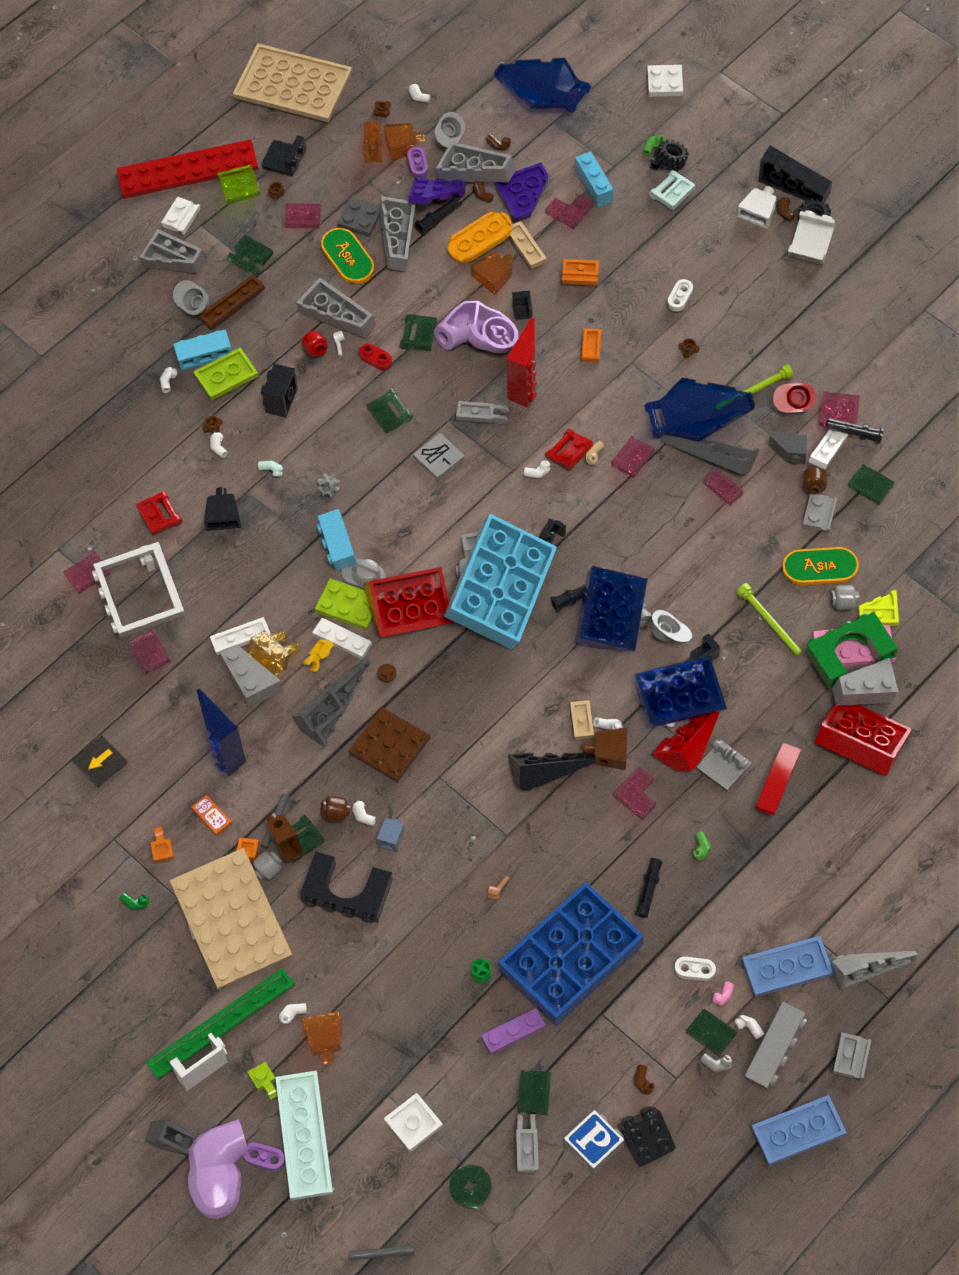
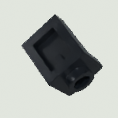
M548 519L539 535L540 539L548 543L554 540L556 534L562 537L565 536L566 525L561 521Z

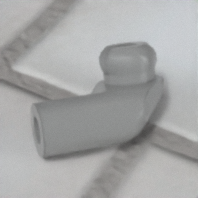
M705 1053L700 1062L713 1072L726 1071L731 1067L732 1059L724 1055L721 1059L715 1060Z

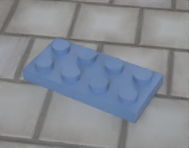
M820 936L742 957V962L755 997L833 976L834 974Z
M829 1095L751 1126L768 1166L847 1134Z

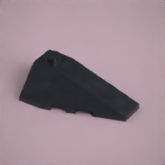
M534 753L508 755L513 781L519 789L525 791L532 790L533 787H540L595 763V758L591 754L563 753L562 757L552 753H545L544 756H534Z

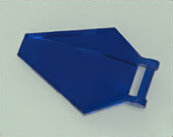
M552 58L550 62H542L541 59L516 60L514 64H504L501 62L494 72L495 78L531 109L564 108L568 112L574 113L578 103L592 89L589 83L577 78L566 58Z
M682 377L665 396L658 401L646 403L644 408L648 412L654 438L670 435L700 442L753 411L755 403L752 393L737 391L736 387L708 382V385L695 383L696 380ZM657 409H659V416L663 427L659 426L655 413Z

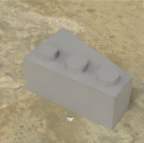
M159 229L156 230L139 257L145 268L197 274L206 261L202 249Z

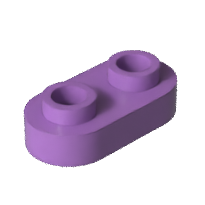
M412 147L407 153L411 174L416 178L425 177L428 174L425 152L420 147Z
M259 1143L247 1145L248 1150L244 1154V1158L248 1164L270 1171H278L283 1168L285 1157L281 1150ZM253 1153H258V1157H251ZM277 1158L278 1162L276 1164H272L271 1160Z

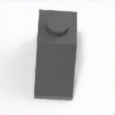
M770 432L769 446L785 462L805 464L807 435Z
M166 1120L152 1121L145 1142L161 1150L189 1156L188 1149L198 1136Z

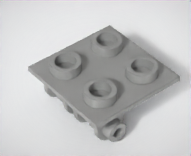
M716 740L713 744L714 748L696 768L728 790L752 762L722 740Z

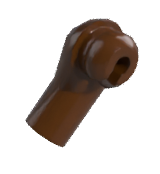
M489 134L486 137V140L495 149H508L510 147L511 139L508 137H503L502 140H498L493 134Z
M476 181L473 185L475 196L491 203L494 195L485 192L484 182Z
M782 197L778 201V213L791 222L795 218V214L788 210L790 199Z
M637 1065L634 1084L641 1093L648 1095L654 1091L655 1086L646 1079L647 1066Z

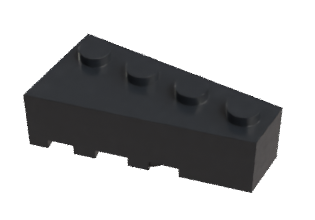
M769 145L761 158L758 182L809 202L811 198L816 201V198L819 199V202L822 200L826 201L831 193L832 181L773 146Z

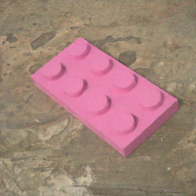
M883 625L892 638L890 625ZM829 630L813 631V638H819ZM845 641L835 649L836 655L843 666L877 663L869 648L861 642ZM896 657L891 659V662H895Z

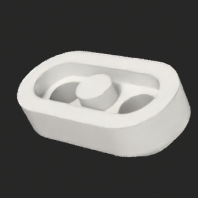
M682 279L675 284L668 297V307L670 310L678 312L685 308L693 293V284L689 280Z
M681 957L675 962L674 970L676 975L682 979L709 981L715 976L716 967L708 959ZM687 967L688 971L684 972L681 968ZM706 969L709 971V973L703 974L702 970Z

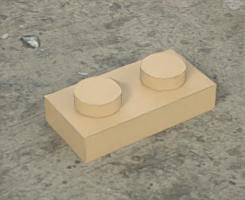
M590 700L570 702L574 739H593L594 729Z

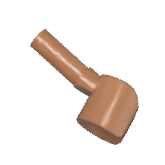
M506 876L498 884L497 888L490 886L488 897L495 900L499 899L501 890L510 878Z

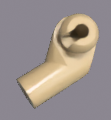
M600 440L586 453V462L589 465L597 463L598 452L605 448Z

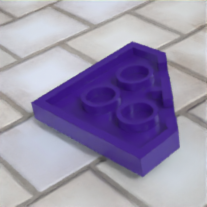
M540 162L516 171L509 182H494V186L515 222L531 217L548 181V173Z
M425 177L417 178L414 180L408 196V203L429 204L436 198L441 201L451 198L456 193L458 196L465 195L467 182H462L459 179L445 181L442 178L428 180Z

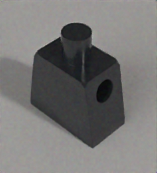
M225 487L216 488V495L207 497L204 516L206 531L242 528L234 494H227Z

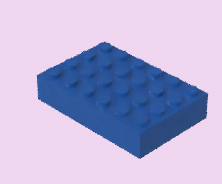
M585 882L498 962L499 972L557 1026L643 946L644 936Z

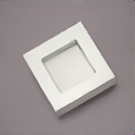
M151 554L139 558L142 566L146 565L148 572L155 570Z

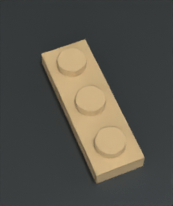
M519 221L513 224L512 233L509 238L530 269L546 263L547 258L523 223Z

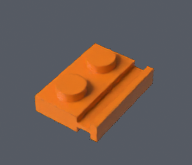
M564 259L562 284L598 286L599 261Z

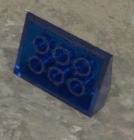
M592 566L587 573L575 644L591 648L634 652L648 578Z
M710 656L635 674L634 684L651 728L727 709Z
M199 688L197 695L208 733L207 739L211 744L210 749L213 752L212 757L216 762L214 765L219 772L222 773L224 771L229 776L246 762L238 727Z

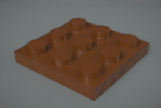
M381 707L350 748L349 754L398 783L428 743L430 735Z

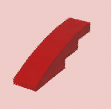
M782 743L756 805L757 810L775 815L800 756L801 749Z

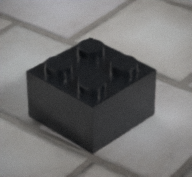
M274 363L272 370L268 371L267 382L261 388L266 413L287 418L298 390L295 368Z

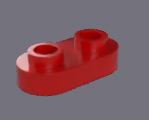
M364 344L360 347L359 354L362 361L381 371L391 368L392 356L388 352L373 344Z

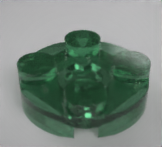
M462 1166L451 1175L449 1182L450 1195L456 1203L464 1208H478L486 1202L491 1194L492 1183L490 1176L481 1166ZM468 1182L476 1184L474 1191L470 1192L469 1189L464 1188Z

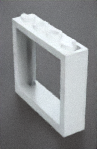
M159 542L93 564L95 570L92 571L95 582H100L101 588H98L101 599L105 598L108 604L104 606L108 616L112 615L114 621L111 623L114 634H119L120 638L185 615ZM154 553L174 608L122 626L102 570Z

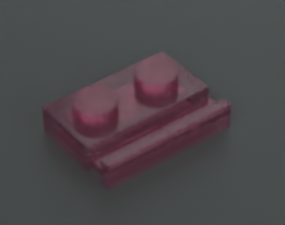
M286 203L285 228L320 229L321 204Z
M631 436L612 460L611 466H616L618 470L634 478L654 453V448Z
M96 552L63 571L65 577L68 578L78 594L97 583L92 574V571L95 570L93 564L102 560L97 556ZM109 569L102 570L104 578L110 575Z
M153 629L137 637L136 640L128 642L145 674L171 662Z

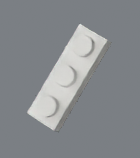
M829 429L810 456L809 462L826 469L846 441L848 434Z
M264 617L212 635L210 639L216 655H220L221 652L235 645L242 647L270 637L271 634Z
M324 618L320 620L312 632L314 637L330 640L335 647L359 659H363L372 646L370 640Z

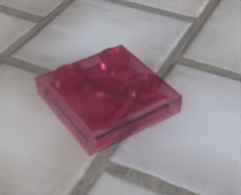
M823 391L819 426L826 427L829 417L857 424L860 395Z

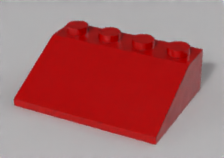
M533 317L529 320L506 358L508 400L524 407H528L530 402H534L537 392H535L537 385L535 381L537 373L535 371V318Z
M441 567L364 583L367 602L380 638L453 623L452 620L444 617L449 600Z
M835 704L821 724L815 743L825 749L838 753L842 757L853 760L859 765L866 766L879 774L887 776L912 729L861 705L836 706Z

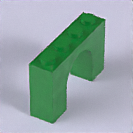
M875 612L865 613L853 622L848 621L836 630L831 629L825 635L819 638L814 637L808 641L805 652L829 689L835 685L839 677L847 674V670L835 652L836 647L845 641L853 640L863 643L869 648L877 662L888 658L891 660L896 657L898 647Z

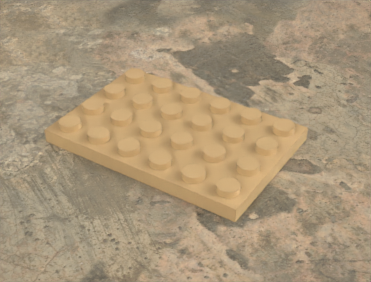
M257 43L233 92V98L329 123L352 74V67Z
M244 848L170 880L218 990L293 957Z

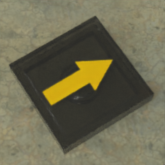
M102 735L72 759L73 763L97 788L128 764L127 760Z

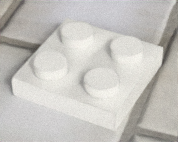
M682 65L648 66L649 97L683 96Z
M417 1093L384 1118L385 1123L409 1152L413 1151L443 1127L441 1121Z

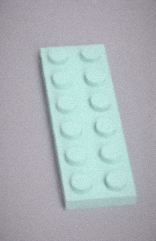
M317 1071L275 1077L290 1199L292 1201L333 1194Z

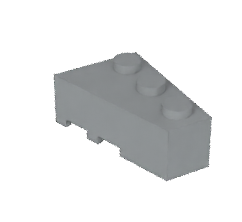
M235 645L220 653L225 669L248 708L283 691L281 680L240 646Z
M890 658L839 677L832 688L836 706L891 703L898 693V688Z

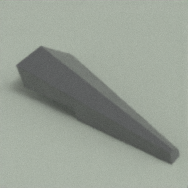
M665 433L661 434L660 442L742 475L750 472L759 453V448L755 447L754 449L742 448V445L733 446L723 442L697 438L694 441L685 439L684 436L676 437Z
M368 658L359 661L292 716L300 730L321 746L327 745V739L331 732H334L336 722L344 714L355 693V687L363 679L362 674L366 667L370 666L371 663Z

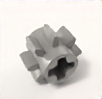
M325 473L322 475L323 479L319 478L317 480V483H319L317 490L322 492V496L329 494L332 497L334 491L337 492L340 489L337 487V483L340 480H336L334 474L327 476Z

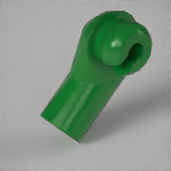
M124 892L119 898L131 910L145 909L149 905V897L145 894L134 899Z

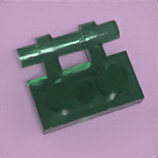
M244 234L234 246L237 253L233 254L230 252L227 258L233 264L244 267L247 272L258 274L260 268L255 265L258 263L264 266L272 257L273 250ZM246 256L250 260L246 261L243 259V257Z

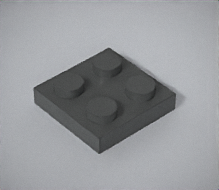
M350 197L337 223L338 228H344L370 237L380 218L379 205Z

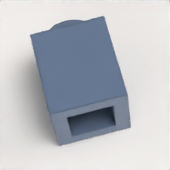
M385 818L377 837L378 847L397 853L405 833L404 824L397 819L390 820Z

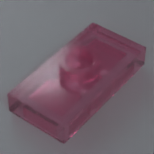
M718 469L714 470L704 479V484L730 506L744 493L742 489Z

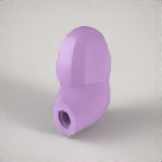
M479 301L462 302L434 329L436 341L446 350H451L463 343L470 342L475 348L501 354L510 351L519 338L518 330L509 318L499 311L488 308Z
M239 1119L212 1128L199 1135L188 1149L190 1163L188 1176L189 1194L197 1210L207 1218L219 1219L228 1216L239 1203L241 1171L237 1162L248 1150Z

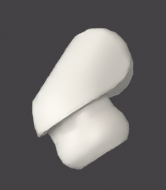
M417 84L409 86V93L414 101L430 102V95L421 93Z
M166 368L160 377L163 393L171 391L169 380L177 376L175 368Z
M219 432L213 433L210 437V449L221 458H224L228 451L221 446L223 435Z
M544 460L541 461L540 466L536 469L525 467L524 476L541 478L549 473L550 463Z
M596 717L593 720L594 727L606 730L623 728L622 722L618 719Z
M362 801L354 803L352 812L358 822L374 826L376 817L366 814L365 804Z
M306 1003L287 1005L279 1015L280 1021L283 1024H288L296 1014L307 1013Z
M741 1015L734 1021L738 1029L748 1028L755 1039L764 1035L756 1020L751 1017Z

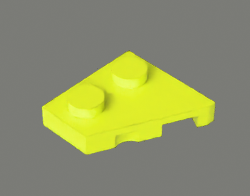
M897 590L891 591L890 594L882 598L879 596L872 602L859 605V617L865 613L875 612L883 625L898 626Z

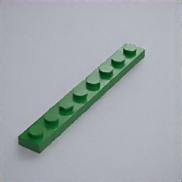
M283 968L148 1060L146 1064L159 1081L173 1071L170 1061L177 1057L181 1064L185 1063L211 1045L208 1037L210 1033L215 1038H221L295 986L294 982Z

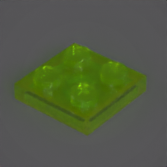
M251 165L218 173L227 204L260 196V190Z

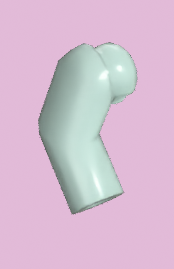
M274 461L258 462L259 471L273 470L274 477L282 476L283 467Z

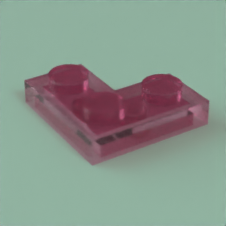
M581 194L577 196L571 205L554 198L545 209V213L575 229L594 207V202Z
M639 766L613 792V797L643 820L656 807V803L643 793L654 782V778Z

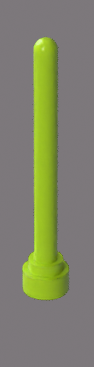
M788 364L780 367L777 374L716 405L715 410L720 412L779 380L791 379L794 377L792 368Z
M748 583L741 585L737 589L736 594L741 599L748 600L795 655H800L801 649L753 596L751 586Z

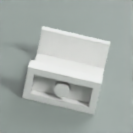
M800 211L799 223L792 245L789 246L788 254L791 257L823 265L835 227V220L828 215H822L821 217L815 215L812 211Z
M212 1033L208 1037L213 1051L187 1070L177 1057L170 1061L176 1078L186 1091L228 1063L225 1056L228 1053L224 1048V1043L219 1037L215 1038Z

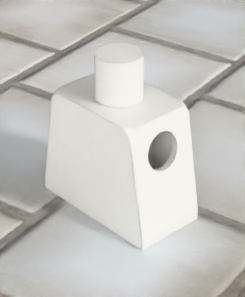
M766 186L763 191L757 188L753 189L739 204L737 217L768 229L777 199L773 195V188Z

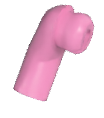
M724 982L721 994L715 993L712 1002L720 1007L729 1002L734 984Z

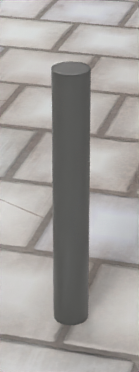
M282 793L274 812L278 816L282 815L289 795ZM268 829L261 843V847L268 849L272 840Z
M414 1246L349 1252V1257L351 1261L414 1254Z

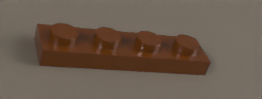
M251 275L199 315V319L212 330L265 289L264 284L254 275Z

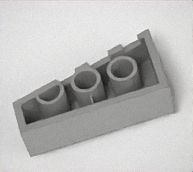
M451 142L436 170L439 177L445 179V181L459 179L462 182H509L516 171V166L511 155Z
M381 196L379 213L387 269L405 272L416 204L408 203L406 200Z
M321 278L296 302L301 314L363 338L376 326L374 317L370 312Z
M782 1002L745 1074L746 1079L769 1090L770 1086H775L779 1078L777 1073L780 1067L784 1068L789 1058L787 1054L790 1049H794L798 1041L796 1037L800 1030L803 1031L808 1021L805 1012Z

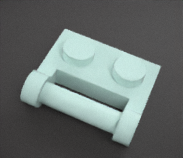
M672 170L664 181L655 189L653 188L649 191V196L653 200H658L671 210H674L695 190V184ZM675 182L663 194L661 193L670 183Z

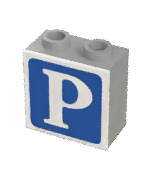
M594 1110L564 1138V1146L594 1175L624 1147V1136L618 1129H613L609 1125V1121L603 1114H598Z

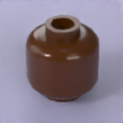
M811 466L803 472L804 490L811 494L823 492L827 488L826 471L818 466Z
M328 796L325 800H322L320 815L324 817L325 821L341 823L346 816L349 817L350 805L347 804L344 797Z

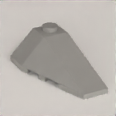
M916 951L840 955L833 959L831 966L834 972L833 976L840 990L914 963L918 954Z

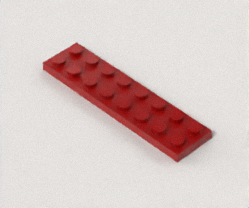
M249 139L118 167L116 169L123 199L256 171L259 170L252 140Z

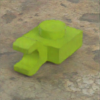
M266 1062L247 1072L258 1091L264 1089L270 1100L278 1096L272 1083L276 1082V1078Z

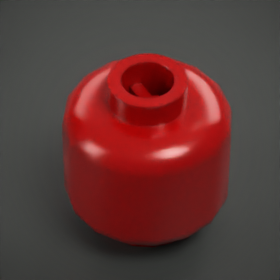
M313 330L306 333L301 341L303 349L312 357L322 356L328 348L326 338L318 331Z

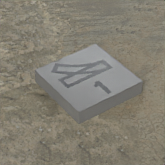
M440 433L413 454V458L438 481L463 462L465 455Z

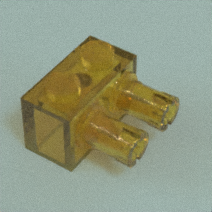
M282 629L272 635L264 630L251 637L247 650L250 656L274 675L286 670L290 656L300 652V646L295 641H292L285 647L279 644L287 640V634Z

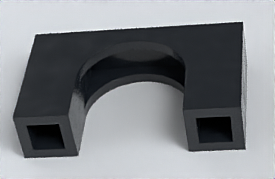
M315 852L300 893L301 901L309 907L318 906L327 912L332 913L336 911L342 913V915L348 918H353L354 916L361 918L366 923H378L393 882L392 872L373 867L367 885L359 895L353 898H340L329 889V883L336 866L335 857Z

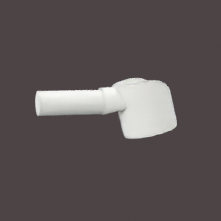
M342 331L333 334V341L337 346L339 357L343 356L340 342L345 340Z

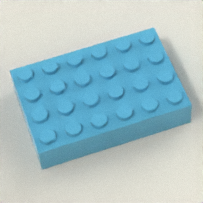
M489 514L481 525L444 617L512 650L520 642L557 547Z

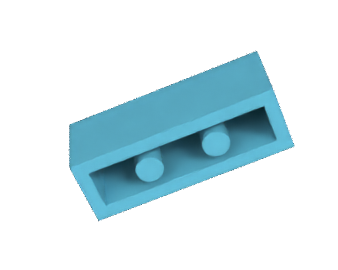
M590 151L575 157V171L596 207L599 208L612 203L614 189L592 152Z
M226 330L215 331L173 344L181 371L211 363L232 352Z
M336 509L319 515L320 523L317 524L319 533L324 534L325 538L321 540L325 550L329 549L330 554H327L329 564H334L336 571L355 565L357 561L340 510Z

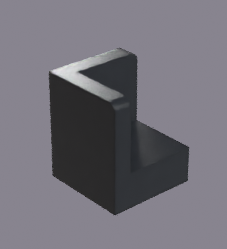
M530 290L512 292L515 320L531 319L532 302Z
M708 633L702 638V645L692 650L690 655L702 668L720 656V646Z

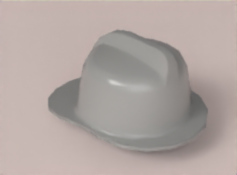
M455 112L445 113L435 127L434 133L437 141L446 148H448L451 142L459 143L465 131L464 120Z
M183 280L174 288V302L188 314L198 315L209 308L210 301L207 293L194 282Z
M356 559L357 563L355 565L343 568L341 571L342 577L346 582L365 589L364 583L368 581L386 578L384 570L375 561L370 559Z
M657 610L652 614V632L660 641L686 643L692 639L690 629L669 612Z

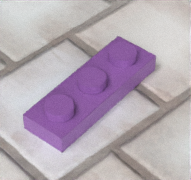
M537 1008L482 1034L481 1038L490 1055H493L545 1029L546 1025Z

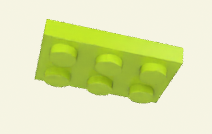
M241 347L193 371L195 378L211 401L259 377L257 370Z
M331 578L329 579L315 607V613L368 631L373 616L367 602L365 590Z

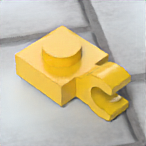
M319 639L308 653L310 656L304 660L303 664L310 665L312 662L313 666L310 671L316 672L320 667L319 660L326 658L330 654L334 644L330 640Z

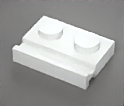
M177 197L162 220V227L176 232L180 231L185 235L200 211V205H195L191 201Z

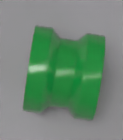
M479 958L472 963L471 976L474 981L485 983L491 978V965L486 959Z

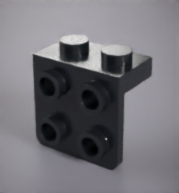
M297 135L293 144L273 140L262 161V167L293 176L299 167L302 156L306 152L304 137Z
M645 1107L640 1110L639 1114L627 1116L621 1120V1123L617 1124L618 1130L626 1137L637 1165L641 1167L674 1151L676 1148L661 1111L655 1107Z

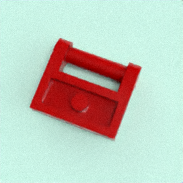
M567 429L560 441L551 450L549 449L545 456L548 460L571 470L594 444L592 440L576 434L572 429ZM571 440L572 442L559 455H557V453Z
M165 491L136 504L139 513L153 536L172 526H179L183 522L180 515H177L168 500L169 496ZM158 503L163 504L170 516L169 519H165L157 505Z

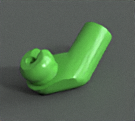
M658 135L648 138L642 151L643 154L649 156L653 148L659 147L660 142L665 141L664 136Z
M699 832L695 835L699 845L693 851V855L697 860H703L707 857L711 846L704 832Z

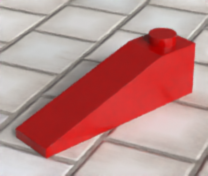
M721 703L705 704L689 718L690 722L683 727L679 726L676 729L677 733L670 739L666 737L654 750L653 756L676 771L689 772L694 770L703 757L722 709Z

